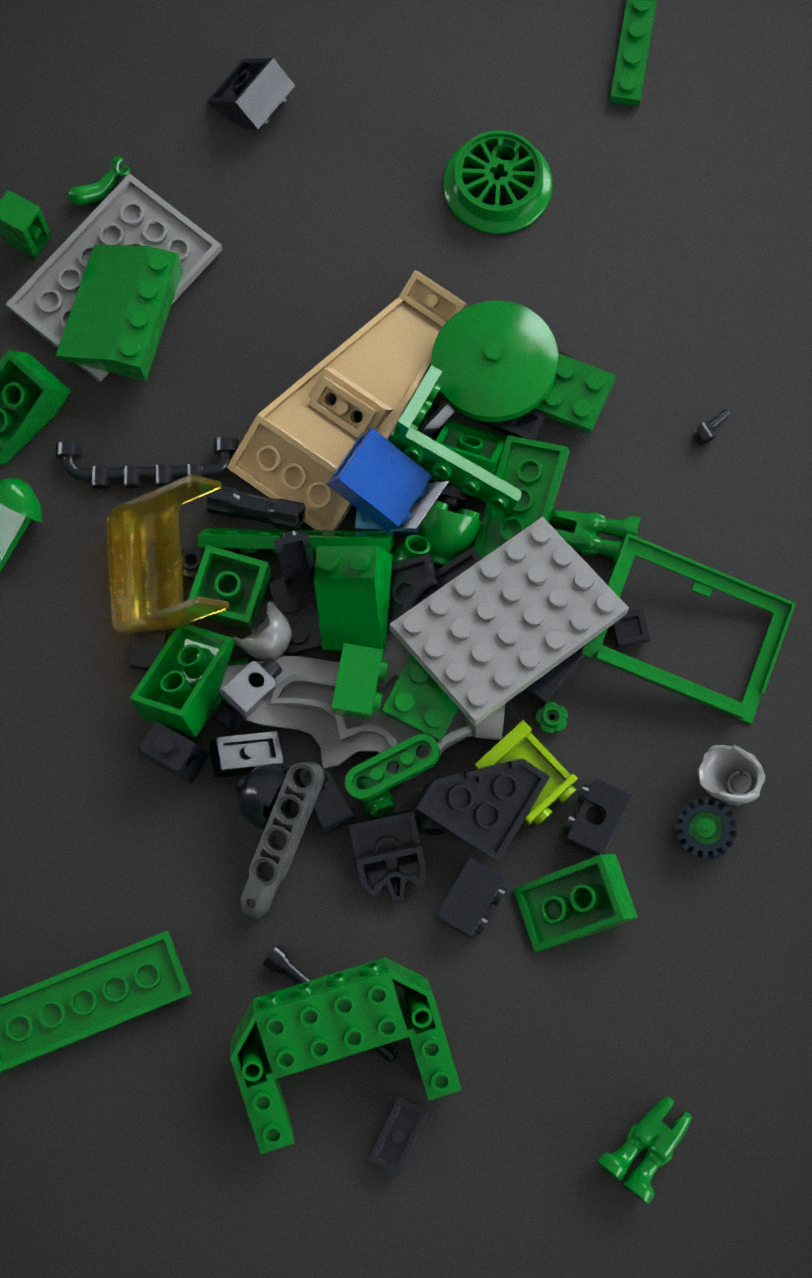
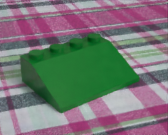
M94 245L63 332L56 358L146 382L183 272L179 254L151 246Z

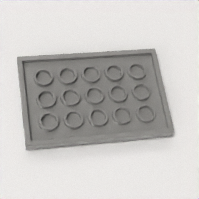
M129 173L6 303V306L12 313L58 349L94 245L151 246L178 253L183 272L172 304L222 251V246ZM77 364L98 382H101L109 373Z
M541 517L391 622L390 631L475 726L628 613L629 607L544 517Z

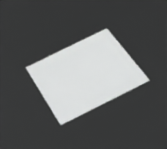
M449 481L427 483L426 486L429 489L426 495L418 503L415 502L409 510L412 512L409 521L402 528L397 527L394 529L417 528Z

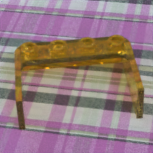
M190 474L119 505L111 511L107 520L112 623L116 630L134 633L172 629L230 608L227 601L198 596L184 602L179 509L187 502L220 489L221 482Z

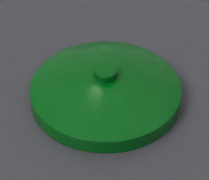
M485 301L464 308L446 322L435 340L431 364L442 371L437 381V384L441 385L439 392L453 409L475 420L502 422L525 415L545 399L556 379L558 351L550 328L532 310L508 301Z

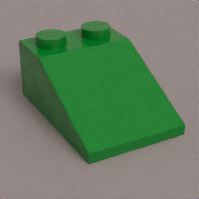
M7 350L0 361L1 465H5L57 414L71 393L69 388L26 352Z
M378 545L317 547L314 583L323 651H342L343 643L383 649L385 651L393 555Z
M180 622L129 698L142 719L150 723L159 722L173 731L196 738L211 715L208 710L220 690L235 644L234 639Z
M600 854L513 888L535 953L638 918L616 854Z

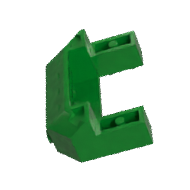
M384 957L253 998L230 1040V1059L261 1154L295 1144L293 1126L278 1078L409 1037L428 1101L462 1090L434 995L427 978Z

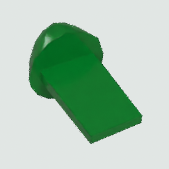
M13 477L0 480V572L31 519L43 522L40 502L33 489L27 482Z

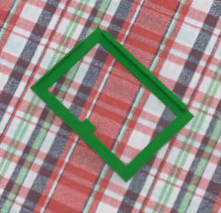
M625 534L607 585L619 598L634 557L637 556L694 580L690 591L709 598L712 589H716L773 613L743 699L739 702L603 646L602 643L608 628L585 644L581 655L752 724L761 695L765 693L796 603L632 534Z

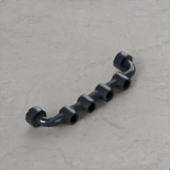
M234 437L215 438L213 440L214 453L220 455V459L213 465L191 463L185 466L158 464L153 467L126 465L117 468L106 466L80 468L75 463V459L81 458V443L73 441L56 443V458L62 459L64 469L69 476L76 480L91 481V488L96 489L109 488L110 480H122L123 487L138 488L141 487V480L154 479V486L157 487L173 486V479L185 478L186 485L202 486L205 484V478L220 476L227 471V466L239 447V439Z

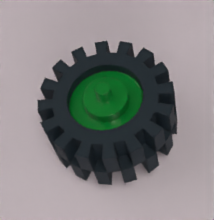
M697 798L692 800L690 804H686L682 812L677 816L678 821L675 825V830H677L678 841L686 851L696 857L714 859L718 856H723L733 847L734 841L737 839L738 824L735 815L719 800Z

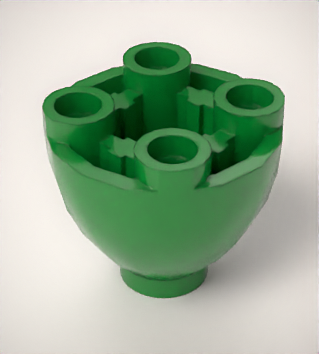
M435 501L418 525L419 535L427 538L431 544L429 552L433 562L444 566L468 549L476 538L482 521L478 520L480 513L467 509L456 510L455 513L448 511V504Z

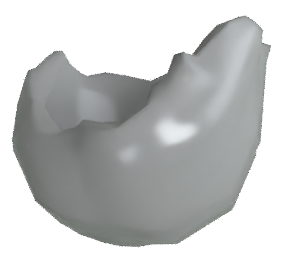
M269 601L267 603V617L265 621L251 635L242 639L233 637L235 645L241 647L246 653L258 660L278 659L287 650L292 637V631L287 618L274 602Z
M727 745L711 746L703 754L701 764L697 769L699 783L707 793L722 803L737 806L758 799L766 777L762 765L756 757L736 745L732 747Z

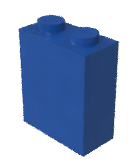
M371 428L360 434L326 485L387 532L397 527L402 528L412 516V512L409 510L415 502L418 503L426 495L429 489L426 484L432 475Z

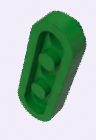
M417 734L350 769L345 778V787L355 799L361 801L369 800L433 767L440 757L439 745L432 736ZM421 748L429 749V755L426 758L418 757V751ZM392 763L399 764V770L395 774L388 773V767ZM361 779L369 780V786L366 789L358 788V783Z

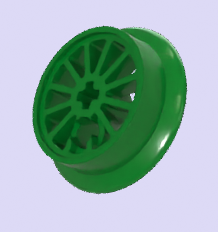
M503 130L481 133L463 144L448 161L443 176L444 196L455 216L467 226L491 234L511 233L532 224L545 211L553 188L549 165L540 151L524 137ZM483 156V157L485 158L486 162L483 161V160H481V159L478 158V157ZM509 156L512 159V161L510 162V160H502L499 157ZM469 164H471L472 166H474V167H476V168H478V169H467V168H468ZM526 167L529 169V171H520ZM464 179H478L467 185L463 182ZM519 181L532 182L533 186L529 188ZM483 187L485 188L478 198L470 194ZM511 188L517 191L518 193L522 194L524 197L520 200H517ZM489 195L495 197V205L486 204L484 201ZM506 195L510 204L501 206L499 204L500 197Z

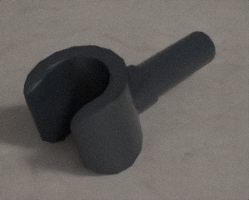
M724 409L712 420L701 422L693 435L699 446L709 443L716 437L712 429L730 415L727 409Z

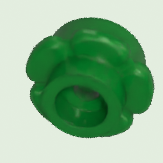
M548 702L546 706L542 705V708L536 712V722L539 723L540 729L545 733L561 732L567 725V710L564 706H558L555 702ZM554 715L555 719L550 720L549 716Z

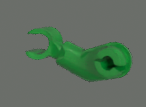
M113 157L110 164L111 169L108 173H104L98 182L71 187L67 193L68 199L77 206H84L104 200L116 185V179L119 176H127L130 173V168L126 165H123L119 170V164L124 160V157Z

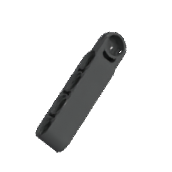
M315 762L294 764L286 774L250 864L249 878L240 898L242 912L248 917L260 919L268 912L280 882L284 880L324 783V771ZM304 768L309 770L312 777L311 783L308 786L303 785L300 781V772ZM290 800H294L299 806V813L296 817L291 816L288 812L287 806ZM278 831H281L286 836L287 842L284 848L279 847L275 841ZM265 862L270 863L274 868L272 879L267 878L263 873Z

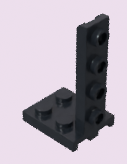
M286 532L280 536V539L274 540L284 578L272 580L268 583L273 602L289 622L292 637L286 652L288 656H294L322 648L314 583L315 564L307 532Z

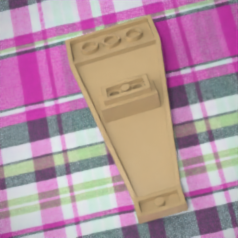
M414 270L397 299L256 416L227 468L269 498H282L304 503L306 506L304 522L315 530H337L352 504L326 484L360 434L373 428L389 440L398 420L432 365V350L438 333L452 316L466 308L468 304L419 271ZM331 393L335 394L337 398L334 405L329 402ZM356 411L362 413V420L360 422L354 419Z

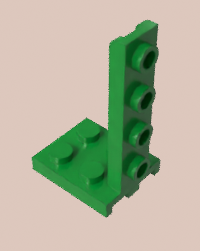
M431 365L398 420L388 441L414 462L432 471L436 477L451 482L464 493L486 502L493 510L503 512L509 516L522 495L518 488L417 431L441 388L437 381L442 371Z

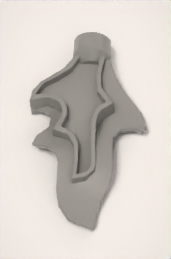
M393 633L386 635L383 660H388L389 665L386 680H379L377 692L383 693L380 713L373 712L372 721L334 715L332 713L331 706L340 662L301 656H282L275 659L282 669V673L275 678L277 685L270 696L246 721L263 726L297 730L311 735L321 748L322 764L325 769L341 765L357 752H378L380 754L417 734H421L381 713L411 653ZM248 664L227 666L220 690ZM505 704L475 726L458 708L441 743L437 742L440 748V755L448 747L467 737L501 741ZM421 748L418 751L419 758H426L429 755L428 748ZM392 763L388 767V773L395 774L399 770V764ZM420 773V774H418V775H416V776H414V777H412V778H410V779H408V780H406V781H404V782H402V783H400V784H405V783L409 782L410 780H412V779H414V778L420 776L422 773Z

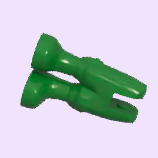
M553 510L550 521L558 526L572 529L571 532L555 530L576 552L588 556L603 555L612 559L615 563L625 534L629 533L636 537L638 536L641 517L629 516L623 520L606 519L605 516L596 512L583 513ZM607 534L618 537L622 541L602 539L597 535Z
M669 1096L663 1097L638 1123L631 1126L626 1142L616 1152H604L596 1160L599 1166L610 1176L621 1182L638 1153L646 1149L645 1157L627 1176L622 1185L647 1205H649L655 1195L651 1185L655 1172L672 1159L673 1151L682 1140L692 1120L691 1114L685 1110L674 1120L670 1128L662 1122V1119L668 1114L674 1104V1100Z

